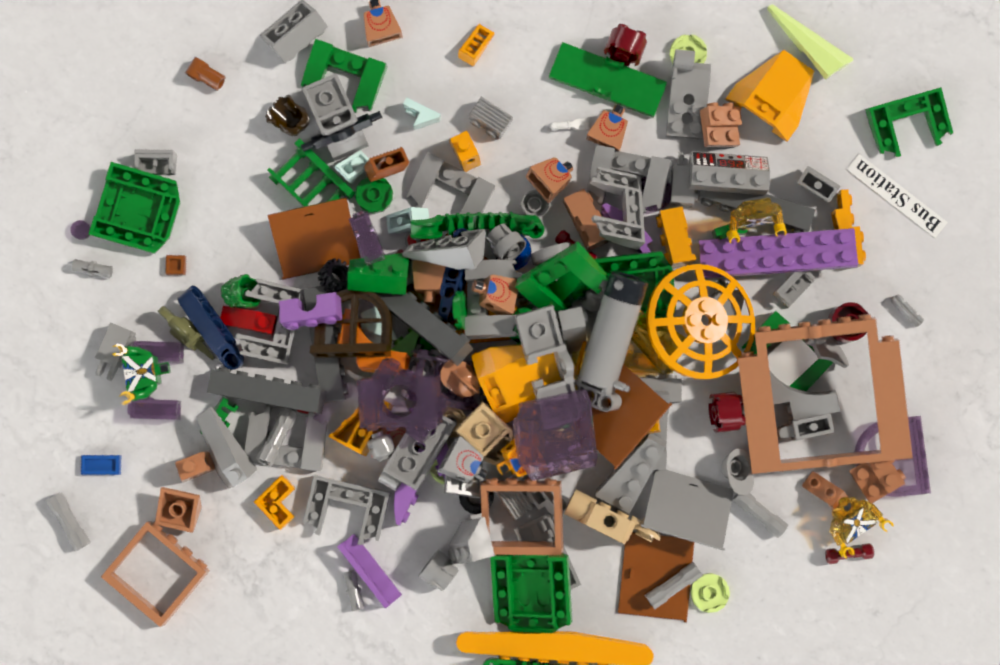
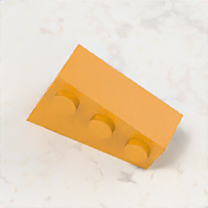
M683 207L660 210L656 217V224L658 228L661 227L660 243L661 246L665 247L666 252L663 255L672 269L692 265L696 260V256L691 251L690 245H692V241L688 237V226Z
M371 394L328 437L363 456H367L369 453L367 442L372 439V434L380 432L394 405Z

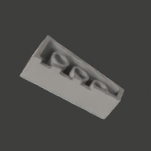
M647 434L618 468L596 489L595 496L630 514L665 450L667 441L653 434Z

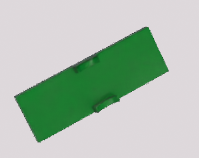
M564 42L560 46L549 74L550 79L652 118L655 116L667 85L666 81L627 67L622 62H617L607 56L606 58Z

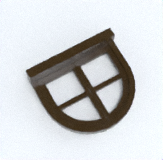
M348 289L337 292L336 294L341 298V303L351 300L350 319H342L335 323L350 324L349 344H325L326 324L320 323L315 327L314 345H310V354L315 358L391 357L392 316L385 302L374 292ZM359 299L372 303L379 311L381 318L358 319ZM358 323H382L381 343H357Z

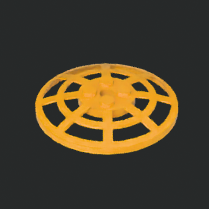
M686 265L667 274L653 290L646 312L648 336L657 355L673 371L688 378L707 380L721 377L739 366L738 356H742V352L736 346L741 336L742 323H750L749 340L744 352H749L753 344L755 316L751 301L744 288L727 272L710 265ZM695 270L697 281L687 283L679 290L669 283L679 274ZM703 270L717 272L730 282L724 288L718 283L705 280ZM698 286L700 298L691 301L683 294L690 288ZM706 286L715 288L722 292L717 300L708 297ZM735 288L739 290L745 300L749 316L741 315L739 305L732 295ZM664 289L673 295L668 305L667 318L655 319L656 304L660 293ZM727 299L733 305L736 315H727L723 307ZM679 300L686 307L683 310L682 317H673L674 308ZM703 315L709 320L707 326L701 322ZM728 323H737L733 340L725 333ZM674 325L683 326L687 334L683 342L679 339ZM657 326H667L671 339L678 347L670 356L660 343L656 332ZM721 339L727 347L719 353L712 354V343ZM693 342L704 344V355L696 353L688 347ZM730 352L737 358V361L726 369L712 372L713 360L720 359ZM683 353L693 359L704 361V373L688 370L675 361Z

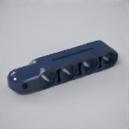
M464 228L457 229L453 234V238L462 236L461 233L467 230ZM445 268L440 289L441 301L438 309V314L443 318V322L450 323L454 320L453 298L455 292L464 291L465 269ZM456 273H459L458 276L455 279H453V276ZM454 291L453 296L449 297V294Z
M194 285L190 286L178 297V303L222 364L231 370L240 368L244 363V356L239 354L240 349L236 345L235 338L202 291Z

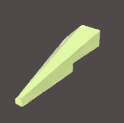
M773 4L768 6L767 10L798 50L806 54L825 80L854 60Z

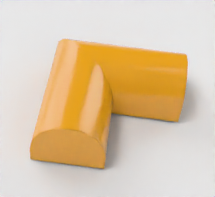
M281 475L254 501L257 507L279 530L287 526L295 517L282 504V501L296 489L284 475Z

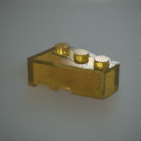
M640 310L631 340L662 375L671 373L673 370L660 359L651 344L646 325V313ZM657 326L656 332L660 343L670 356L678 347L671 339L668 327ZM676 332L681 342H683L686 337Z

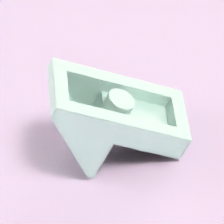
M406 97L403 103L404 109H406L405 112L414 117L418 115L413 125L414 130L440 122V113Z
M359 150L335 165L334 168L349 183L353 184L358 175L365 172L364 165L369 158Z

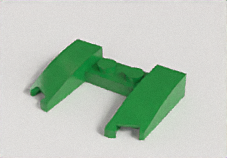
M315 39L301 86L304 87L323 79L328 66L358 76L361 80L353 101V111L356 113L357 107L368 106L369 111H372L388 68L387 64L370 57L368 59L338 49L333 44Z
M942 87L865 109L880 154H884V151L893 152L894 157H901L892 121L924 112L936 146L943 143L940 138L946 133L953 134Z
M576 242L518 277L515 287L536 307L542 308L553 305L555 311L568 310V307L547 286L549 283L572 271L583 283L599 294L602 290L600 284L603 280L607 281L609 276L583 246Z
M774 311L760 327L770 326V329H775L780 324L790 323L777 311ZM754 335V340L750 351H753L754 354H757L756 339ZM748 340L742 346V349L746 348ZM766 343L767 348H768L772 343ZM826 359L816 360L790 387L807 391L833 362Z

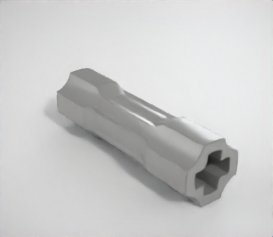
M287 408L281 409L265 444L262 445L256 457L260 463L267 466L273 465L288 431L292 428L297 418L294 411Z
M58 493L46 500L50 510L65 531L74 551H78L91 543L70 510L69 504L62 493Z
M750 493L747 495L736 494L732 499L739 507L748 511L764 524L765 528L777 538L789 526L780 517L772 514L761 505Z
M691 562L669 580L645 594V597L651 606L656 609L670 597L703 575L695 563Z

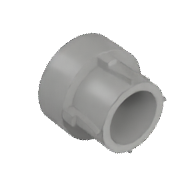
M506 224L496 226L486 238V241L493 249V254L498 260H514L526 246V241L518 232H512Z
M437 550L418 577L442 591L450 584L459 570L448 556Z

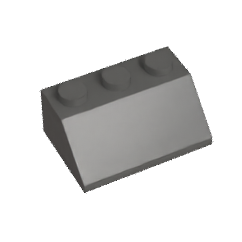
M301 0L260 36L275 54L286 63L294 59L299 51L307 48L312 40L321 36L328 26L313 7L304 0Z
M485 517L461 522L449 544L450 550H448V554L453 564L474 562L495 556Z

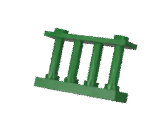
M300 138L294 143L297 147L296 153L276 173L271 168L267 170L271 174L269 176L271 181L276 185L280 183L303 207L309 206L308 204L331 183L338 188L326 202L337 200L341 197L344 198L345 196L351 199L355 195L354 191L311 149L303 152L301 145L304 142ZM307 157L311 161L309 166L288 186L281 178L301 158ZM320 170L324 174L322 176L323 179L301 199L294 191L314 171Z

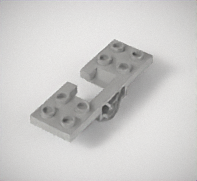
M553 305L515 315L514 318L527 365L537 363V357L554 352L561 379L544 385L541 378L531 381L543 428L547 430L581 419L582 415L573 384L575 382L573 376L574 366L567 352L566 345L563 344Z

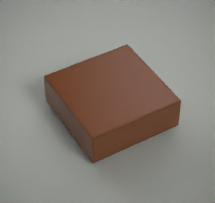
M166 255L165 274L186 275V256Z

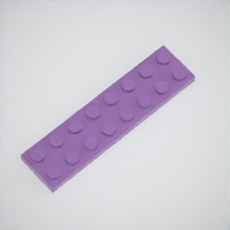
M854 228L788 233L786 235L778 234V237L776 235L740 237V242L737 243L736 239L733 238L731 244L728 238L722 240H699L701 264L717 267L732 277L858 267ZM703 270L705 279L724 277L717 272Z

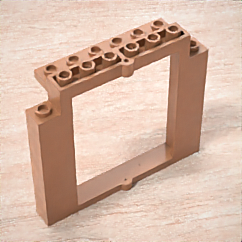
M871 314L859 315V319L852 320L850 317L838 318L839 321L830 322V319L818 320V324H810V321L799 322L798 326L790 327V324H780L775 329H770V326L758 327L759 330L755 331L757 354L749 351L743 352L742 356H738L752 474L913 458L899 339L894 338V335L883 336L882 340H878L876 318L871 317ZM867 332L881 450L780 460L766 343Z

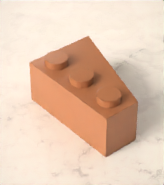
M582 189L563 198V203L587 252L608 243L609 240L599 235V228L596 223H593L591 217L593 215L601 217V214L592 204L594 201L589 192L586 193L585 189Z

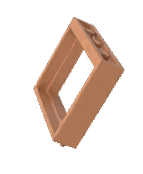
M492 478L482 482L481 511L482 517H485L489 535L488 491L554 492L555 542L491 541L494 555H562L563 516L561 481L546 478L545 481H537L536 478H526L525 481H517V478H507L505 481H498L497 478Z
M149 521L144 524L101 578L159 627L166 625L210 570L206 568L207 565L202 559L199 558L197 560L192 556L193 552L186 546L181 547L177 543L178 539L170 533L167 535L163 532V527L155 525V521ZM148 531L198 572L164 614L114 573Z

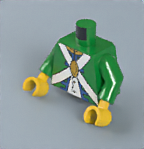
M121 344L112 346L120 349L119 354L113 353L112 355L122 357L127 391L122 392L119 397L126 396L128 399L121 403L123 405L128 404L131 400L137 401L148 398L157 389V385L162 383L161 375L171 373L169 362L159 363L158 358L146 349L135 346L124 347Z

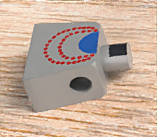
M461 436L453 440L437 470L441 474L464 483L471 481L473 477L483 481L488 474V471L480 466L484 458L483 455Z

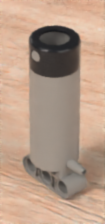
M620 271L610 272L578 379L573 382L574 388L575 385L578 386V391L576 392L578 401L604 412L618 410L621 407L622 399L615 393V389L626 392L630 390V386L618 381L647 290L648 282L646 280ZM592 391L595 395L594 399L591 396ZM609 398L611 400V406H609L608 404Z

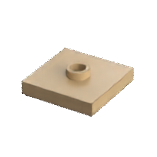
M483 401L455 429L483 457L511 430Z

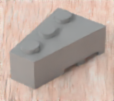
M582 307L558 311L556 318L562 341L566 345L568 354L580 352L583 341H586V324L588 322L586 311H582Z

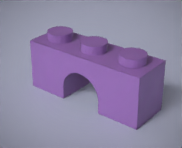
M335 292L316 295L317 303L311 311H304V304L298 298L279 301L280 323L288 330H297L301 326L316 327L320 323L335 324L336 321L342 320L341 298Z

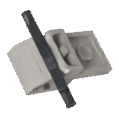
M337 73L302 88L321 131V134L311 138L312 141L301 145L303 152L314 147L319 149L327 145L333 160L336 161L369 146L362 130L372 126V122L383 117L380 111L371 115L364 114L357 118Z

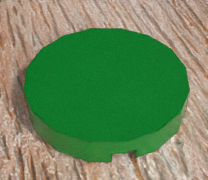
M367 177L359 182L355 197L358 205L364 211L377 214L385 211L393 201V190L385 178L370 182Z
M464 291L455 292L453 298V317L458 321V323H455L456 329L465 330L467 297Z

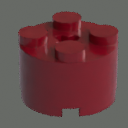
M618 24L610 33L604 49L605 55L608 53L610 59L622 62L625 66H629L630 63H635L634 66L639 65L647 45L646 33L630 29L625 24Z
M848 302L832 310L828 319H830V322L839 321L838 318L850 317L851 320L859 319V315L869 313L860 304ZM867 332L836 335L833 338L842 343H851L864 337Z
M726 392L710 395L709 399H713L712 403H708L711 425L716 427V429H713L715 433L740 430L741 426L746 424L745 415L742 414L741 406H743L741 394L737 395L736 392Z

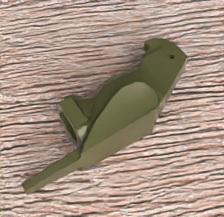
M162 306L157 311L167 320L171 328L170 334L189 349L194 351L199 349L211 360L216 358L203 343L205 340L189 319L185 316H175L165 306Z

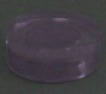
M78 220L71 225V234L76 239L84 240L90 236V225L87 222Z

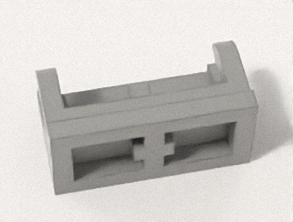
M134 150L135 169L152 174H176L177 154L173 150Z
M810 271L793 272L773 295L789 308L815 281V276Z

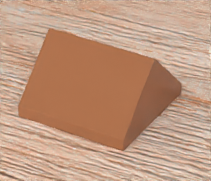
M161 487L155 525L193 533L202 509L200 495Z

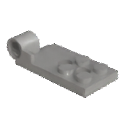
M675 49L666 136L703 140L700 110L707 107L711 64L694 63L695 51ZM691 95L694 99L693 104H685L684 96ZM682 115H691V123L685 124L682 121Z
M423 404L384 467L378 481L394 491L399 488L401 483L417 491L457 423ZM427 426H433L436 429L433 435L428 436L424 433ZM422 442L426 446L425 450L420 453L416 452L414 446Z

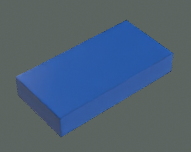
M81 455V475H121L122 455Z

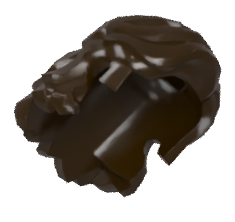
M286 95L285 98L278 97L276 103H273L274 107H269L265 115L267 123L273 124L281 132L290 136H297L310 124V118L305 108L296 104L291 95Z

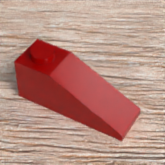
M223 305L220 318L226 326L273 336L277 316Z

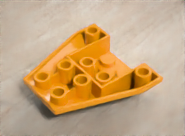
M782 50L736 83L725 100L729 103H734V106H740V110L742 107L746 108L774 127L772 132L788 142L799 126L815 71L785 50Z
M522 344L488 347L471 355L477 379L493 412L505 423L522 417L537 404L531 381L541 378L544 385L561 380L554 352L537 357L538 362L531 365L526 363Z

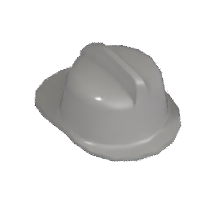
M734 449L723 460L722 473L729 480V484L735 493L747 495L754 486L750 456L743 449Z

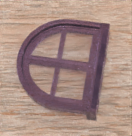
M921 416L908 417L913 457L910 459H913L916 485L901 486L886 496L897 497L931 493ZM877 422L865 429L860 435L854 452L865 451L869 440L878 433Z

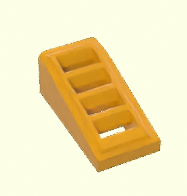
M478 24L460 48L458 58L474 66L495 33ZM480 33V34L484 35V36L487 37V38L484 39V38H482L481 36H479V35H477V34Z

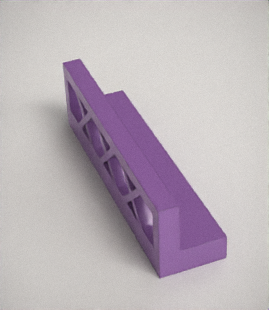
M353 534L337 547L386 609L402 594L366 547L358 545L359 538L356 534Z

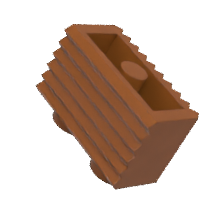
M400 147L399 149L376 155V157H370L364 165V169L370 182L404 171L409 164V160L404 149Z

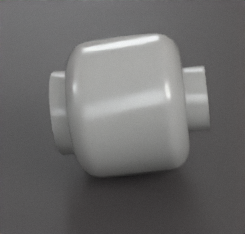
M382 431L372 434V439L367 442L371 457L378 459V462L389 459L395 451L391 435H383Z

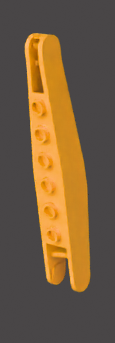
M465 631L459 634L456 641L457 648L461 652L499 655V659L510 660V657H518L520 661H530V658L538 659V662L558 660L557 663L569 664V661H575L578 665H589V663H597V665H650L654 659L652 650L646 644L574 631H555L553 633Z

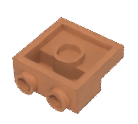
M713 102L700 110L704 147L740 146L738 126L742 125L740 106H734V103H725L723 106H718L717 102Z
M895 460L861 463L849 471L869 504L874 503L905 484L903 481L906 479L904 473L900 468L896 470L892 464Z

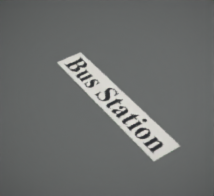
M858 154L846 169L934 238L938 236L948 223L862 155Z

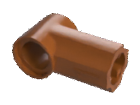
M194 57L185 71V74L197 82L201 81L217 91L223 86L226 78L197 57Z

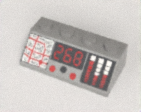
M691 151L690 190L765 195L769 191L770 168L768 157Z

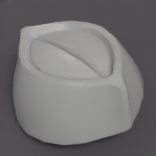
M532 190L524 195L520 206L526 215H536L540 218L551 208V203H548L537 190Z

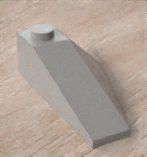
M485 229L462 232V236L455 238L448 235L437 242L431 239L411 244L402 255L403 257L454 269L473 270L483 260L486 231Z
M211 406L197 416L216 472L227 488H233L250 477L257 468Z

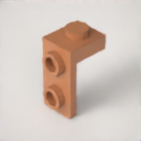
M814 471L811 472L802 484L804 489L826 502L833 511L837 508L844 509L843 506H846L849 499L842 489Z

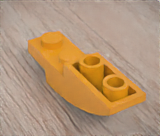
M848 189L840 190L836 193L838 209L831 212L834 230L854 228L858 267H860L866 261L865 250H862L864 234L863 231H860V226L852 227L854 224V214L850 210V206H852L851 194L849 195Z

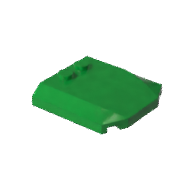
M110 162L105 178L106 183L96 215L93 217L89 235L155 254L170 239L181 203L177 181Z
M661 251L594 258L608 276L611 271H620L640 277L648 282L634 331L647 330L646 312L651 294L657 284L673 271ZM673 278L669 283L675 287ZM664 289L660 293L656 304L655 319L667 318L668 305L673 295ZM657 326L656 329L668 328V327H667V326Z
M562 553V555H495L490 557L494 622L498 624L500 622L508 626V629L513 632L553 633L558 631L559 628L572 623L569 555Z

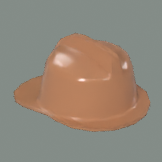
M449 360L443 365L440 370V379L445 387L460 397H470L480 393V383L477 379L476 371L466 362L462 361L457 367Z

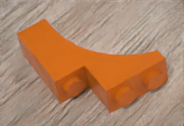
M345 309L342 319H350L351 309ZM358 323L357 343H373L366 337L360 323ZM341 324L342 330L338 334L337 342L338 344H349L350 324ZM391 351V357H357L356 363L363 372L408 376L411 357L405 352Z

